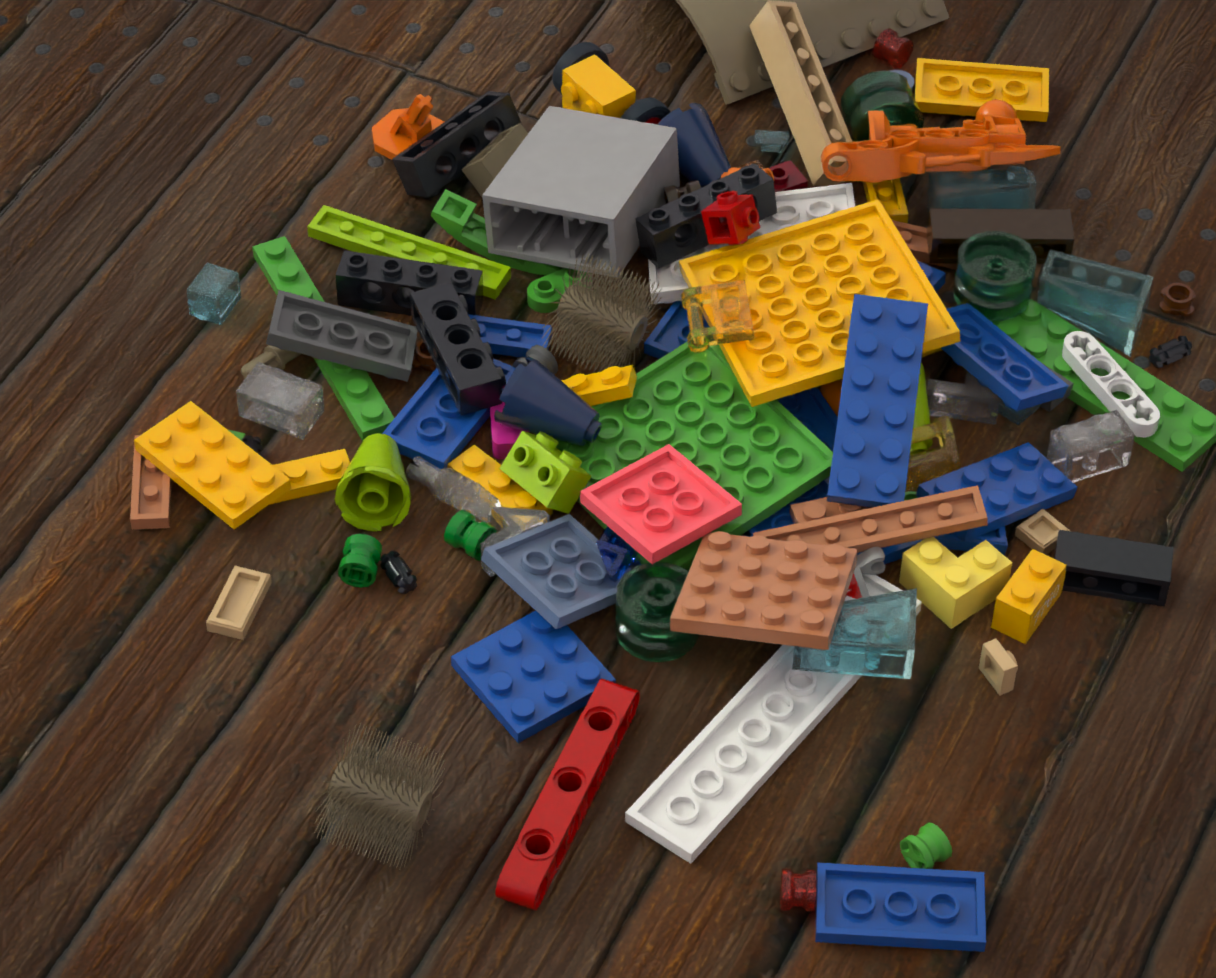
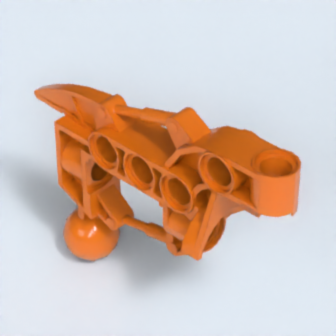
M994 99L985 102L978 109L975 120H964L963 127L917 128L915 124L890 125L884 111H868L869 140L831 143L822 151L821 162L824 174L832 181L876 183L906 177L911 174H924L925 172L982 171L991 165L1025 164V161L1060 154L1061 147L1054 145H1026V133L1020 119L1017 118V112L1013 106L1006 101ZM834 156L846 158V162L840 167H832L828 162Z

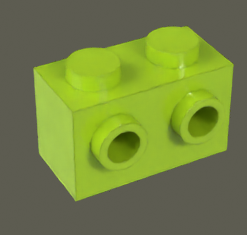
M522 431L499 469L547 508L569 514L580 496V491L585 488L591 475L580 467L582 460L565 450L561 452L556 448L558 441L550 435L541 431L537 435Z

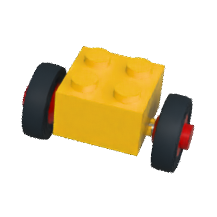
M582 42L572 46L561 56L554 68L552 79L555 88L562 94V108L651 124H658L665 116L671 113L661 101L649 97L635 102L636 90L609 67V59L605 52L591 42Z

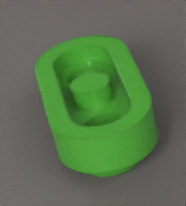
M563 268L532 281L527 288V303L529 307L540 313H550L558 309L559 303L550 302H560L562 297L555 289L563 295L566 291L565 286L569 287V269ZM570 269V285H572L574 276L573 269ZM575 270L574 283L576 280L578 270Z

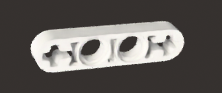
M1074 331L1066 335L1062 349L1063 359L1120 424L1136 437L1145 438L1155 434L1160 419V411L1157 406L1092 335L1084 331ZM1094 368H1102L1105 369L1109 374L1106 376H1098L1092 373L1091 370ZM1122 391L1127 393L1130 398L1125 400L1117 399L1112 393Z

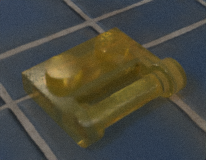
M745 280L691 287L682 292V306L687 310L690 330L687 335V342L691 351L700 353L706 351L711 345L754 339ZM711 303L715 326L704 328L701 307L703 304Z
M944 415L934 418L933 423L913 428L911 444L938 437L940 447L910 455L905 492H917L919 484L961 469L953 427L948 416Z

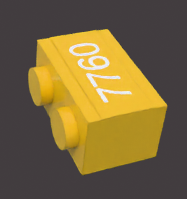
M1032 549L997 596L991 628L1026 644L1060 597L1067 565Z

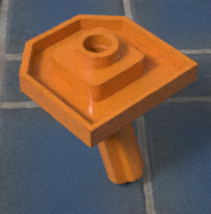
M419 94L409 108L393 109L372 127L375 152L392 160L444 123V121L430 115L433 109L431 104L433 99L431 96L427 95L424 97Z

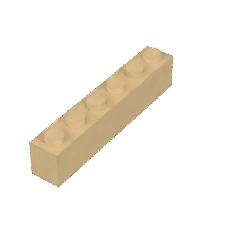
M768 0L749 26L813 186L844 184L845 181L836 182L826 177L823 172L821 154L824 148L831 143L853 141L796 2ZM834 156L829 160L828 164L832 167H840L844 165L846 158Z

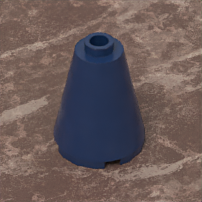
M691 103L689 106L692 109L682 112L680 108H677L665 116L657 125L677 128L679 174L689 182L698 180L702 188L712 181L721 179V175L727 172L731 165L707 110L701 104Z
M527 356L525 359L528 365L519 364L503 389L499 400L504 402L505 405L502 412L495 410L494 420L503 426L533 434H538L541 431L556 440L584 446L587 441L593 443L602 428V423L598 421L600 414L538 360Z

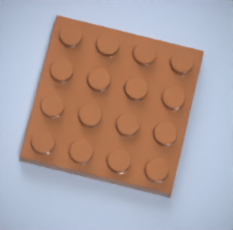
M723 531L710 532L703 536L670 617V631L829 650L857 564V549L845 548L837 544L827 546L805 543L801 540L783 541L768 539L764 536L748 537L731 535Z

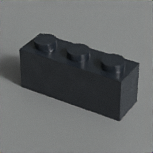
M1058 531L1054 559L1067 565L1062 591L1165 607L1171 581L1174 547L1080 532Z

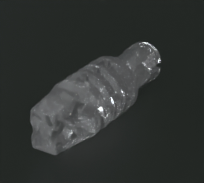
M416 456L412 460L418 467L410 463L407 468V476L429 487L435 498L459 511L466 510L477 519L490 523L502 506L499 499L479 483L474 482L452 468L440 469L424 460L421 456Z

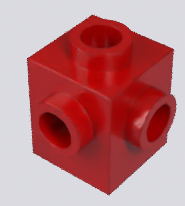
M737 191L724 192L716 197L717 200L701 211L709 245H739L748 241V236L760 228L759 212L755 207L753 194L738 195Z

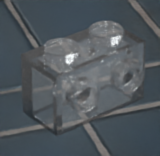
M260 362L256 364L236 390L239 416L302 440L325 411L322 385Z
M1117 410L1102 415H1094L1089 419L1070 425H1062L1057 429L1051 430L1047 459L1074 483L1129 465L1135 434Z

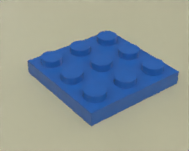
M537 611L524 616L451 656V666L517 743L586 706L601 678L616 683V679L567 625L555 629Z

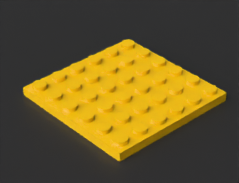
M879 199L750 238L745 243L739 245H728L679 260L680 272L751 407L843 379L854 294L928 303L922 353L960 342V330Z

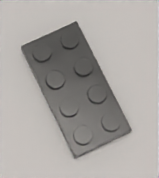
M278 290L266 344L281 350L305 354L319 360H327L353 369H361L390 379L408 382L418 330L416 326Z

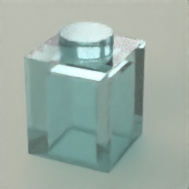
M207 262L187 288L189 314L198 319L222 325L241 299L239 273Z

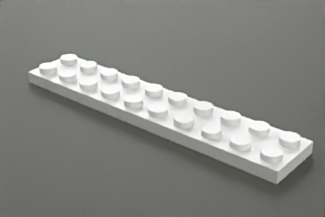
M862 573L872 603L890 593H897L902 601V607H900L902 610L901 619L892 622L873 620L835 629L829 650L782 645L625 812V822L691 864L921 611L922 601L877 575Z

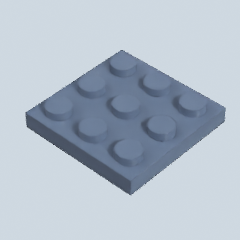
M570 514L484 548L481 559L555 629L640 593L644 584V580Z

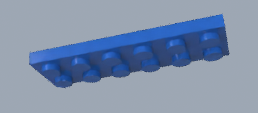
M854 294L827 493L828 502L873 508L904 501L928 303Z

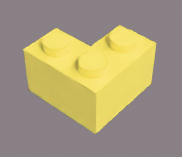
M935 537L925 538L903 552L899 583L952 629L996 600L1010 579L1012 562L987 540H984L957 558Z

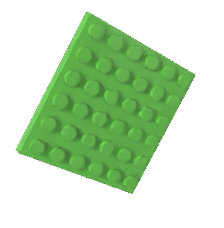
M705 332L699 333L636 374L637 379L633 397L591 406L600 414L598 421L602 423L600 433L593 443L587 441L584 446H579L557 440L558 445L556 446L561 452L563 450L568 451L582 460L580 467L591 475L590 480L585 486L587 488L670 444L742 503L741 516L712 531H723L739 536L830 476L833 451L777 399L751 407L720 346ZM580 496L577 499V502L612 538H618L620 545L623 544L635 556V560L641 562L645 572L661 588L690 570L703 537L652 565L580 503Z

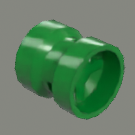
M466 510L458 511L451 518L444 533V541L454 548L465 549V553L475 560L482 559L484 548L494 545L497 537V529L487 522H477L475 516Z
M367 534L349 536L343 548L344 557L339 564L338 576L340 579L353 587L362 588L372 585L376 580L378 571L376 564L380 561L382 554L381 543L376 538Z

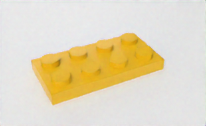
M917 58L914 112L976 116L978 109L985 102L999 99L1011 104L1017 112V118L1020 120L1047 122L1049 112V68Z
M192 401L134 439L137 452L234 530L291 489L290 479Z

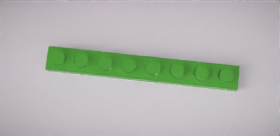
M285 236L252 246L253 256L276 295L278 290L324 302ZM314 358L361 440L363 441L371 434H382L394 420V416L367 371Z

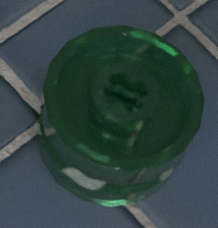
M884 70L866 74L847 87L841 98L840 111L853 142L869 140L868 111H884L890 125L915 124L917 128H923L924 126L923 115L907 79L896 72Z
M985 231L972 235L962 243L958 251L957 271L953 285L954 299L958 305L969 303L990 321H1004L1017 317L1026 310L1031 301L1032 281L1036 271L1035 252L1029 243L1016 235L1004 231Z
M656 562L653 565L646 563L638 565L625 573L618 583L615 634L620 645L632 656L649 662H667L682 657L694 647L699 634L670 631V617L688 575V571L685 568L667 562Z

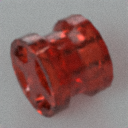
M888 28L875 41L873 56L879 60L886 59L889 66L900 69L909 60L914 44L913 41L906 37L900 38L896 31Z
M782 868L780 886L781 911H790L793 907H802L806 912H814L816 904V870L807 869L804 873H794L791 869Z

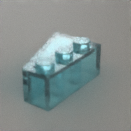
M1011 166L1007 170H994L988 167L982 171L929 172L928 214L930 208L1035 209L1037 182L1033 171L1021 166Z
M1050 250L1040 275L1037 302L1131 357L1150 302L1154 277Z
M917 588L844 601L829 650L794 646L792 670L911 679L915 653Z

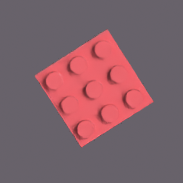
M670 444L580 491V503L652 565L742 515V503Z

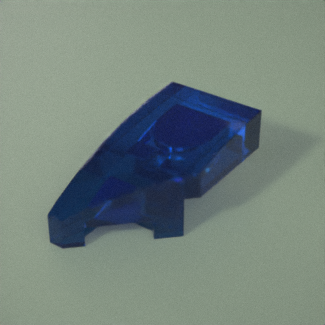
M608 526L600 540L596 542L610 581L616 582L632 564L638 552Z

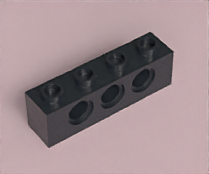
M486 92L392 159L407 195L420 196L426 199L438 195L442 191L441 188L447 183L460 179L465 175L461 169L500 132L521 123L510 93Z
M753 163L635 218L641 253L659 269L708 246L709 243L701 211L717 200L716 197L724 192L737 191L738 195L753 194L755 207L759 212V221L776 214L777 205L773 178Z
M344 250L335 275L337 302L340 306L412 316L410 293L449 282L452 283L458 295L462 294L465 297L468 314L479 316L483 304V270Z
M451 282L410 293L412 320L460 415L502 404L499 398L502 394V388L506 386L504 372L500 366L495 367L489 343L482 342L477 320L475 318L470 319L465 297L462 294H457Z

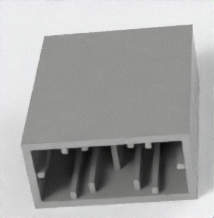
M549 106L482 195L488 253L568 269L570 267L575 270L576 265V270H579L580 266V271H582L586 258L587 267L593 255L590 268L596 258L595 269L602 259L600 269L606 261L604 272L610 264L609 274L615 265L613 275L617 271L618 274L616 273L618 278L623 268L626 267L640 246L635 218L666 204L664 187L675 185L679 188L680 186L677 128Z

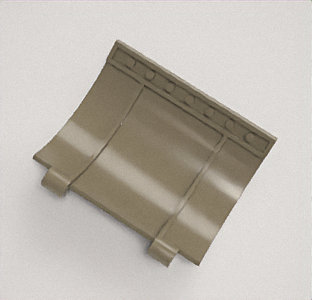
M675 0L688 16L704 43L716 70L714 76L725 105L773 87L749 26L768 0ZM774 0L796 2L822 67L950 18L943 0Z

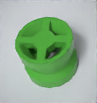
M933 823L925 824L919 829V833L916 836L908 835L900 842L901 853L911 868L933 869L935 862H944L952 856V847L947 836Z

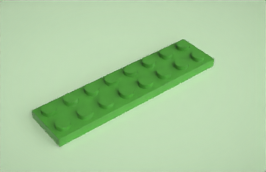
M998 279L969 303L1038 361L1073 382V388L1071 389V394L1067 397L1068 399L1181 472L1216 442V415L1099 342L1160 411L1159 424L1155 434L1145 438L1130 434L1062 357L1066 335L1082 330L1003 280ZM1094 368L1091 370L1092 373L1098 376H1106L1109 374L1105 369L1102 368ZM1122 391L1112 393L1117 399L1125 400L1130 398L1127 393Z

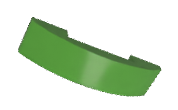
M445 189L432 210L431 217L447 233L466 247L492 261L539 275H548L561 269L558 266L488 253L485 218L474 213L477 204Z

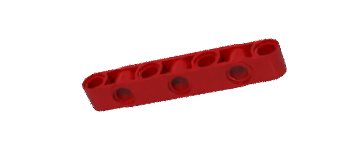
M602 678L599 680L500 873L495 891L497 898L535 911L539 908L635 716L640 700L639 690Z

